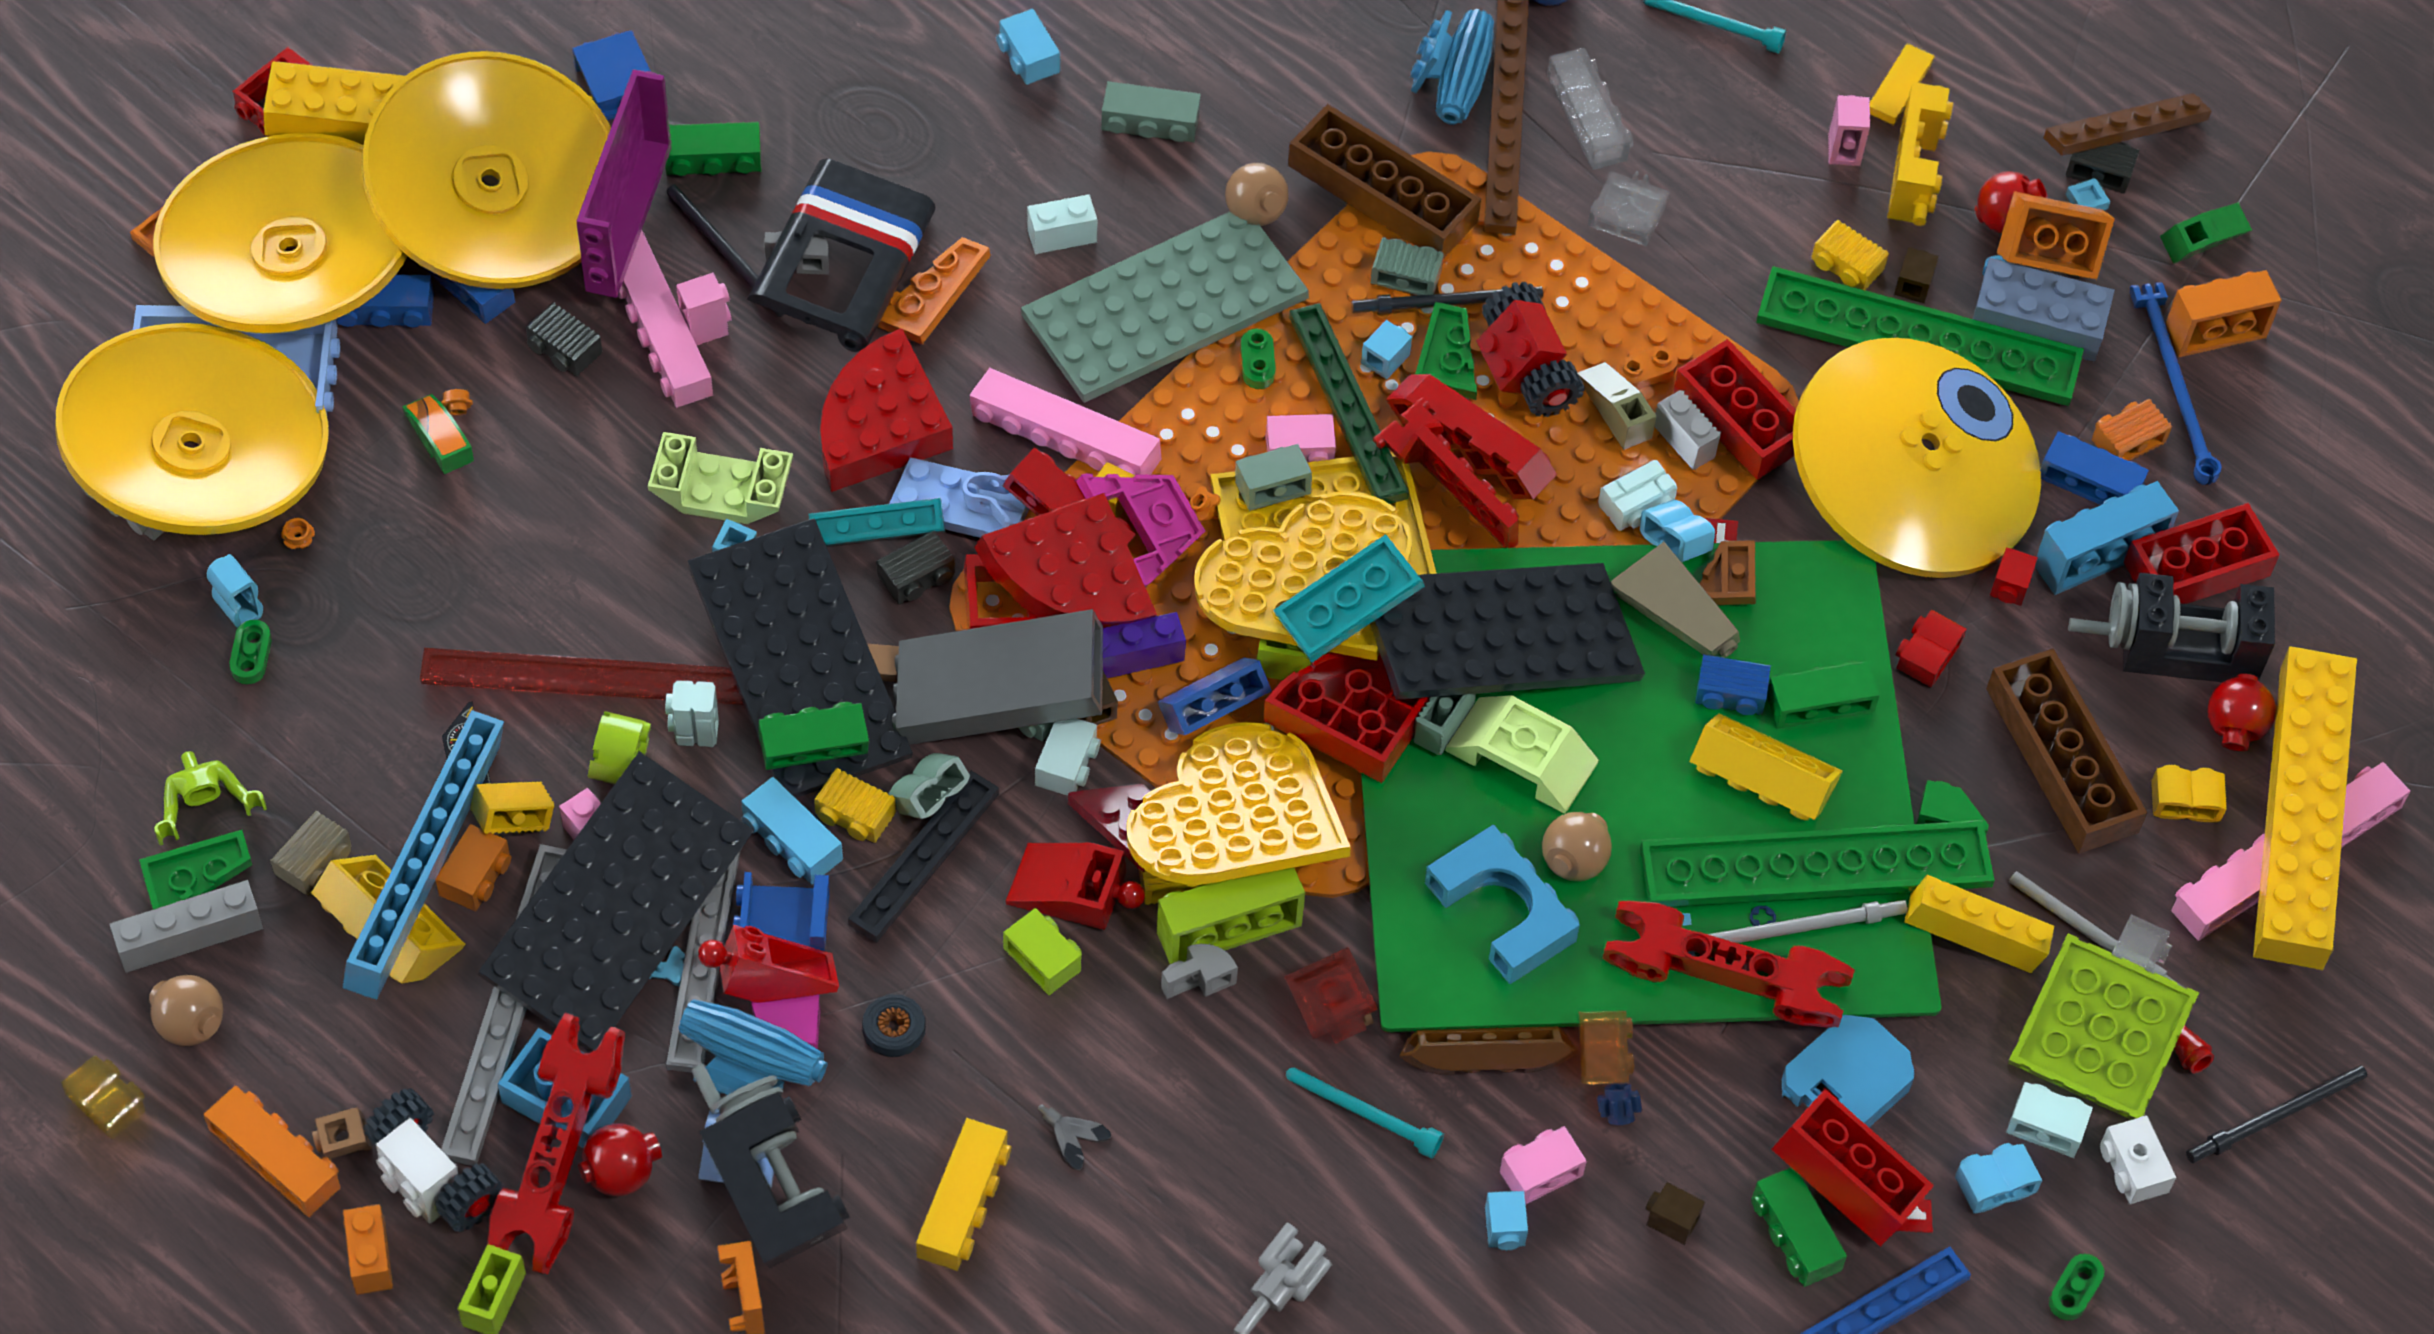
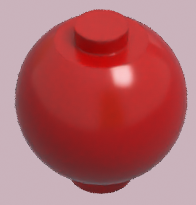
M2013 171L2001 172L1990 177L1983 184L1978 194L1977 205L1975 206L1977 219L1980 223H1985L1994 232L2002 234L2013 193L2019 192L2048 198L2044 184L2039 178L2030 181L2024 174Z
M2239 674L2238 677L2224 681L2213 691L2208 702V719L2214 731L2223 736L2221 745L2224 748L2233 751H2248L2250 742L2261 739L2272 728L2276 718V703L2270 690L2258 681V677L2250 674Z
M622 1123L609 1124L599 1128L588 1138L582 1150V1162L578 1163V1168L585 1183L590 1182L599 1192L610 1196H625L636 1192L648 1181L653 1170L652 1162L662 1159V1151L658 1139L653 1132L642 1134L631 1125Z

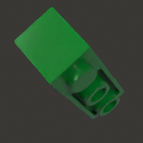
M2239 202L2201 213L2177 223L2163 233L2160 238L2173 264H2176L2252 231V228Z

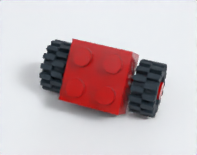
M1517 282L1512 283L1510 288L1507 285L1501 287L1503 291L1498 292L1496 290L1492 293L1493 298L1488 297L1485 300L1486 304H1483L1482 312L1489 327L1476 340L1500 391L1523 394L1530 411L1538 417L1542 414L1544 417H1549L1551 412L1554 415L1560 414L1559 410L1564 409V411L1568 410L1569 404L1575 405L1578 402L1577 398L1583 396L1582 391H1585V387L1572 362L1568 361L1566 363L1565 360H1562L1567 355V352L1533 284H1527V282H1521L1520 285Z

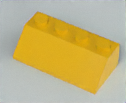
M1720 713L1704 726L1689 761L1697 765L1696 769L1699 772L1715 777L1717 774L1728 779L1727 783L1731 787L1741 791L1749 789L1758 793V798L1763 802L1777 806L1779 803L1791 809L1790 813L1803 820H1809V818L1815 820L1821 814L1843 772L1841 769Z
M377 855L331 860L311 893L321 902L324 910L333 914L343 924V928L347 933L358 939L392 870ZM424 903L389 975L401 984L424 980L461 951L465 943Z

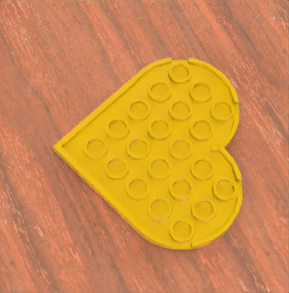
M1345 491L1320 495V500L1306 506L1301 503L1286 516L1280 529L1271 527L1243 529L1238 531L1237 536L1225 541L1219 539L1209 546L1200 557L1195 569L1194 583L1197 602L1206 616L1226 631L1297 645L1273 610L1385 534L1407 562L1410 563L1412 535L1407 522L1404 523L1396 514L1397 509L1377 497L1364 493ZM1370 624L1329 651L1377 661L1380 653Z
M1244 722L1227 724L1197 736L1187 752H1182L1177 766L1178 781L1160 786L1143 796V803L1136 810H1131L1126 826L1129 851L1143 869L1161 879L1185 884L1190 887L1350 857V844L1310 749L1294 734L1289 732L1286 736L1277 731H1272L1271 725Z

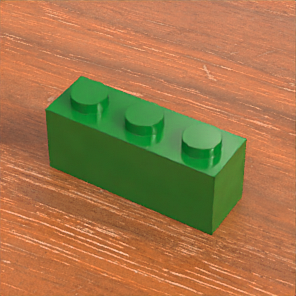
M759 122L669 125L672 148L665 165L666 175L683 176L687 174L762 172Z
M1849 661L1840 666L1828 668L1814 667L1808 671L1798 673L1783 672L1770 677L1767 691L1768 703L1777 729L1875 713L1880 696L1869 661L1858 663Z
M841 702L835 704L832 708L821 710L816 707H809L800 710L796 714L772 713L764 719H759V738L766 770L868 754L869 738L861 703Z
M1790 1167L1757 1181L1751 1198L1753 1208L1759 1217L1763 1216L1769 1226V1235L1774 1245L1781 1247L1786 1255V1264L1791 1275L1795 1278L1798 1277L1803 1287H1806L1841 1272L1847 1255L1802 1177Z

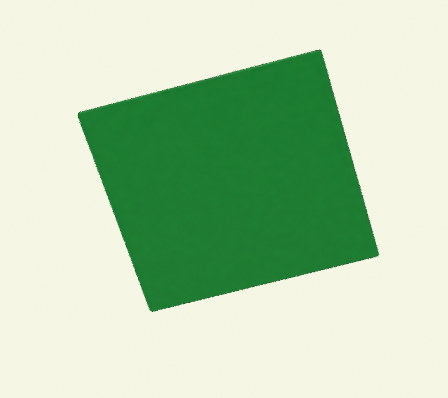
M1845 540L1755 542L1756 604L1717 605L1739 631L1740 642L1738 643V648L1726 658L1770 665L1769 681L1770 677L1783 672L1798 673L1808 671L1814 667L1828 668L1840 666L1849 661L1857 663L1869 661L1880 694L1875 713L1777 729L1767 698L1763 713L1760 715L1757 713L1743 715L1736 709L1730 710L1729 708L1724 709L1722 707L1713 710L1706 708L1703 704L1698 705L1695 703L1703 654L1617 596L1616 598L1645 672L1641 681L1476 694L1475 703L1479 697L1514 696L1573 727L1599 760L1597 766L1566 812L1595 813L1601 816L1607 823L1612 843L1610 859L1605 868L1591 879L1585 881L1565 880L1557 876L1548 867L1542 852L1543 837L1548 826L1556 818L1564 815V813L1535 798L1538 784L1483 755L1476 766H1473L1445 750L1441 755H1437L1414 743L1412 738L1383 783L1361 773L1381 1029L1386 1032L1437 1029L1782 1020L1773 1013L1774 999L1743 992L1671 969L1665 981H1648L1635 977L1603 959V954L1607 941L1634 942L1641 938L1636 930L1622 924L1615 918L1619 901L1648 902L1640 851L1641 840L1914 824L1875 561L1859 552ZM1714 543L1712 551L1682 562L1698 583L1701 582L1703 578L1702 573L1708 563L1713 561L1714 553L1720 543ZM1611 545L1431 550L1436 573L1603 563L1608 577L1612 581L1657 546ZM1720 713L1841 769L1843 772L1821 814L1815 820L1811 818L1803 820L1790 813L1791 809L1779 803L1777 806L1763 802L1758 798V793L1749 789L1741 791L1731 787L1727 783L1728 779L1717 774L1715 777L1699 772L1696 769L1697 765L1689 761L1704 726ZM1493 824L1501 834L1505 833L1510 837L1518 854L1522 858H1527L1532 863L1536 875L1544 884L1548 883L1552 886L1559 902L1565 909L1569 908L1575 913L1580 925L1575 943L1512 984H1509L1491 963L1489 953L1493 941L1521 924L1528 917L1529 910L1525 901L1509 888L1488 885L1475 889L1445 908L1425 884L1428 865ZM1912 892L1674 906L1672 908L1679 910L1681 913L1690 914L1691 925H1683L1682 928L1711 934L1752 927L1750 913L1757 906L1771 908L1776 914V922L1861 908L1863 903L1875 901L1879 904L1905 900L1908 908ZM1761 909L1758 915H1753V920H1759L1760 925L1767 924V921L1773 920V917L1767 915L1766 910ZM1906 914L1882 918L1881 922L1866 924L1865 921L1739 943L1784 958H1788L1791 947L1806 946L1823 951L1855 969L1850 986H1822L1817 989L1822 998L1838 1005L1843 1010V1015L1872 1018L1936 1016L1940 1013L1941 1000L1931 933L1905 923ZM1695 952L1696 957L1701 956L1699 953ZM1763 971L1756 972L1760 976H1769L1767 973Z

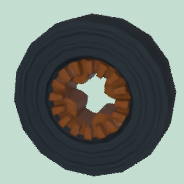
M889 994L877 998L868 1006L863 1015L862 1032L866 1043L876 1053L886 1057H900L911 1053L920 1045L925 1035L926 1020L921 1007L913 999L904 995ZM896 1020L897 1024L901 1025L897 1032H892L889 1028L890 1021Z

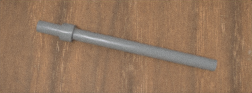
M2016 871L2010 878V884L2105 950L2111 952L2114 956L2145 968L2144 970L2153 974L2157 973L2173 980L2167 976L2168 971L2158 964L2151 965Z
M1905 900L1879 904L1875 901L1863 903L1861 908L1708 935L1741 943L1865 921L1866 924L1881 922L1882 918L1907 914V904Z

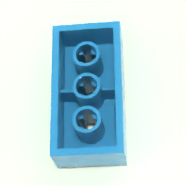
M2158 481L2147 486L2139 485L2119 498L2111 497L2101 506L2091 510L2083 509L2071 519L2064 522L2056 521L2050 524L2045 530L2038 549V559L2035 568L2054 595H2057L2125 565L2123 562L2131 541L2173 528L2179 510Z

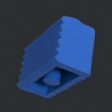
M1703 654L1695 703L1698 705L1703 704L1706 708L1713 710L1723 707L1730 710L1736 709L1743 715H1753L1755 713L1760 715L1763 713L1767 698L1771 666Z

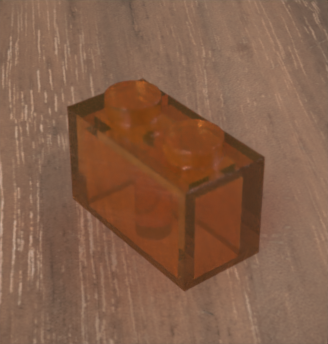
M1623 1010L1579 1012L1581 1083L1629 1082V1075L1634 1074L1633 1053H1628L1627 1039H1632L1633 1037L1631 1017L1626 1018V1011Z

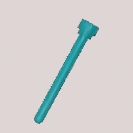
M1643 0L1646 5L1761 41L1762 45L1766 46V50L1774 53H1780L1785 41L1787 30L1775 26L1773 29L1767 28L1764 30L1674 0Z
M1289 1068L1286 1072V1077L1289 1081L1414 1142V1147L1419 1149L1418 1153L1430 1159H1433L1437 1154L1444 1139V1133L1432 1127L1429 1129L1422 1127L1420 1130L1297 1068Z

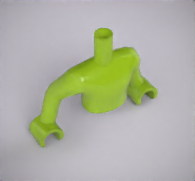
M188 751L181 756L185 769L171 774L166 779L164 819L155 825L154 830L160 845H164L163 839L167 836H174L176 840H179L176 829L178 794L183 796L185 803L189 806L202 805L213 801L220 795L219 781L223 783L235 798L244 804L248 816L252 815L250 810L253 807L261 806L263 811H265L267 806L260 791L253 790L248 792L221 761L214 760L198 765L195 754Z

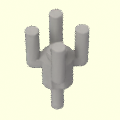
M1286 1223L1259 1258V1265L1265 1272L1251 1289L1253 1295L1258 1299L1233 1330L1235 1334H1249L1269 1308L1280 1312L1291 1297L1298 1302L1306 1300L1332 1266V1263L1323 1257L1327 1249L1315 1241L1297 1266L1293 1265L1291 1262L1303 1248V1244L1294 1238L1298 1230L1291 1224Z

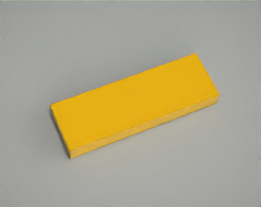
M1907 43L1870 101V115L1894 125L1906 107L1912 82L1921 83L1935 56Z

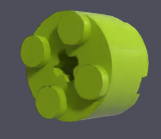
M604 711L593 746V758L595 759L594 761L590 760L588 778L616 784L639 751L646 755L651 723Z

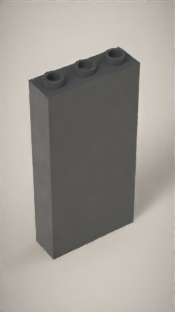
M1093 609L901 640L899 641V654L895 656L898 683L894 684L893 687L894 698L897 702L896 713H893L892 716L893 728L901 736L906 737L909 745L1102 715L1103 625Z

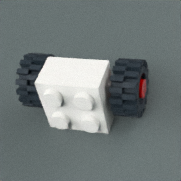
M406 1088L401 1089L399 1094L397 1092L391 1094L390 1100H383L381 1102L383 1105L373 1110L374 1116L368 1117L366 1121L368 1124L364 1126V1133L377 1148L379 1159L376 1162L384 1173L381 1175V1179L392 1193L399 1191L405 1197L404 1204L412 1215L416 1218L421 1215L429 1224L440 1216L456 1232L472 1229L474 1223L480 1224L485 1215L488 1217L492 1213L490 1210L494 1207L499 1192L505 1188L504 1184L482 1163L479 1166L478 1164L472 1165L471 1169L467 1167L462 1171V1175H458L456 1165L425 1134L429 1128L427 1125L433 1121L432 1116L434 1112L412 1088L408 1090Z

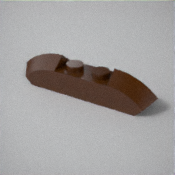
M1558 1026L1417 1030L1407 1039L1399 1057L1416 1068L1441 1075H1454L1457 1070H1462L1466 1073H1477L1481 1070L1494 1069L1502 1072L1524 1069V1073H1532L1555 1067L1569 1060L1579 1050L1569 1036Z

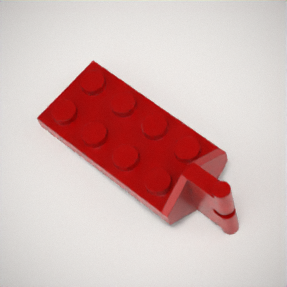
M1421 397L1400 415L1406 424L1404 427L1394 420L1373 438L1374 443L1380 449L1386 445L1403 464L1420 462L1504 548H1514L1518 545L1519 515L1509 503L1503 504L1495 496L1496 491L1489 482L1484 479L1480 481L1473 474L1474 470L1465 458L1460 457L1458 459L1450 451V444L1441 435L1443 433V425L1428 411L1431 406L1424 397Z

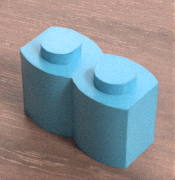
M1673 499L1642 511L1640 522L1641 534L1653 545L1658 546L1665 542L1681 562L1713 550L1715 529L1712 524L1701 516L1693 515L1690 508L1681 501Z
M230 554L213 561L207 570V579L213 586L212 597L232 623L238 628L245 621L260 619L263 614V605L257 598L258 586Z
M2010 1143L1997 1147L1993 1150L1992 1155L1980 1156L1979 1154H1973L1961 1161L1955 1175L1973 1213L1985 1212L2006 1202L2026 1198L2038 1192L2043 1181L2024 1144L2012 1146Z

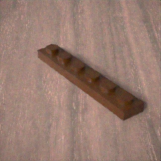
M2191 93L2046 128L2043 139L2061 156L2208 121L2212 110L2198 96Z

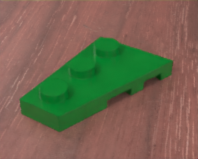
M1435 302L1415 375L1431 374L1463 397L1476 400L1477 386L1474 378V362L1471 354V338L1466 308Z
M242 830L139 859L153 910L208 893L252 866Z

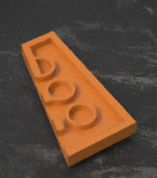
M963 237L933 261L934 266L926 272H919L911 278V284L902 292H894L878 327L889 332L902 328L907 339L923 344L990 258L989 247Z

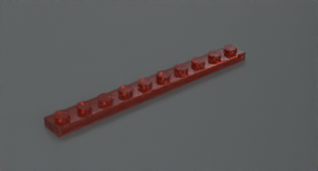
M424 648L420 674L421 684L660 700H666L667 694H673V685L676 681H692L693 684L697 682H713L716 689L717 703L744 705L729 667Z

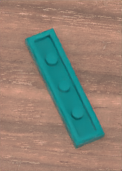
M941 498L809 514V520L815 518L826 547L926 535L931 531L936 533L945 532Z

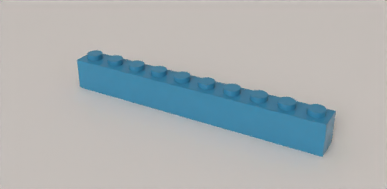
M471 710L346 961L344 989L376 1000L378 999L470 810L475 785L483 783L500 748L504 721Z

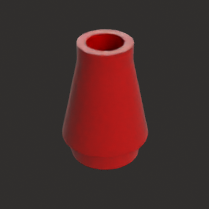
M2184 1025L2174 1050L2184 1069L2190 1070L2191 1073H2199L2213 1062L2212 1047Z

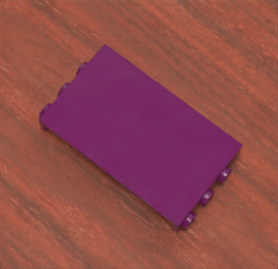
M632 70L577 217L576 224L586 292L618 297L672 146L664 75L650 71Z

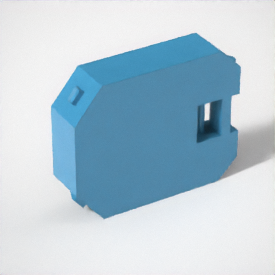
M1843 1015L1839 1027L1828 1028L1786 1065L1781 1079L1782 1098L1786 1096L1797 1107L1802 1103L1809 1107L1821 1093L1816 1087L1822 1083L1840 1099L1839 1101L1870 1127L1909 1092L1914 1080V1068L1910 1051L1874 1018Z

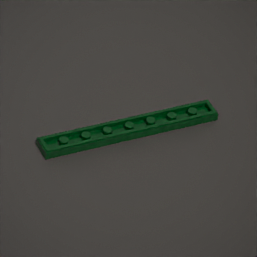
M1318 303L1290 310V321L1371 495L1389 504L1408 499L1409 491L1388 447L1385 445L1380 449L1373 441V438L1380 433V429L1321 304Z

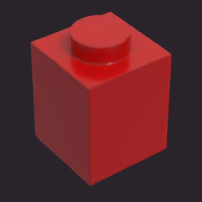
M2006 547L1990 596L1998 598L2004 603L2022 606L2038 557Z

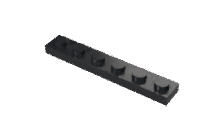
M971 770L969 772L970 778L966 785L958 793L948 797L848 918V925L877 943L997 798L999 787Z

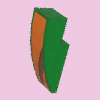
M433 394L402 406L403 412L431 458L434 457L443 474L474 462L472 446L453 417Z

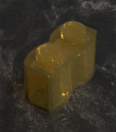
M94 1055L62 1081L61 1085L67 1097L83 1113L89 1116L109 1138L113 1139L145 1112L142 1102L145 1096L133 1082L126 1084L118 1078L121 1073L113 1062L109 1059L102 1061Z

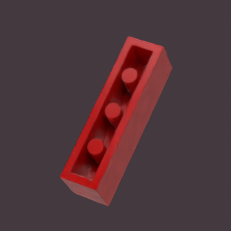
M1035 447L1009 474L1002 485L1037 516L1086 499L1076 482L1077 479L1070 474H1065L1055 465L1054 460L1048 454L1040 452ZM1117 517L1116 521L1128 546L1136 534L1131 531L1126 521Z

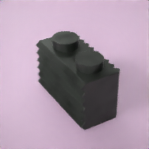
M2118 142L2073 153L2065 176L2084 182L2096 178L2103 188H2108L2115 192L2120 191L2121 194L2126 193L2139 149L2132 148L2128 143Z
M552 302L526 326L528 346L536 354L541 355L544 353L550 357L553 364L562 372L568 370L575 376H579L580 372H583L603 352L601 336L595 333L593 329L591 330L588 326H585L584 323H581L579 319L571 316L569 312L567 313L564 309H561L555 302Z
M931 531L876 561L877 576L898 604H902L907 600H916L926 589L947 583L955 574V558L935 531Z

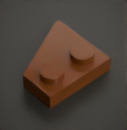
M1755 540L1721 541L1714 553L1713 561L1708 563L1702 573L1703 578L1699 583L1716 605L1756 604Z

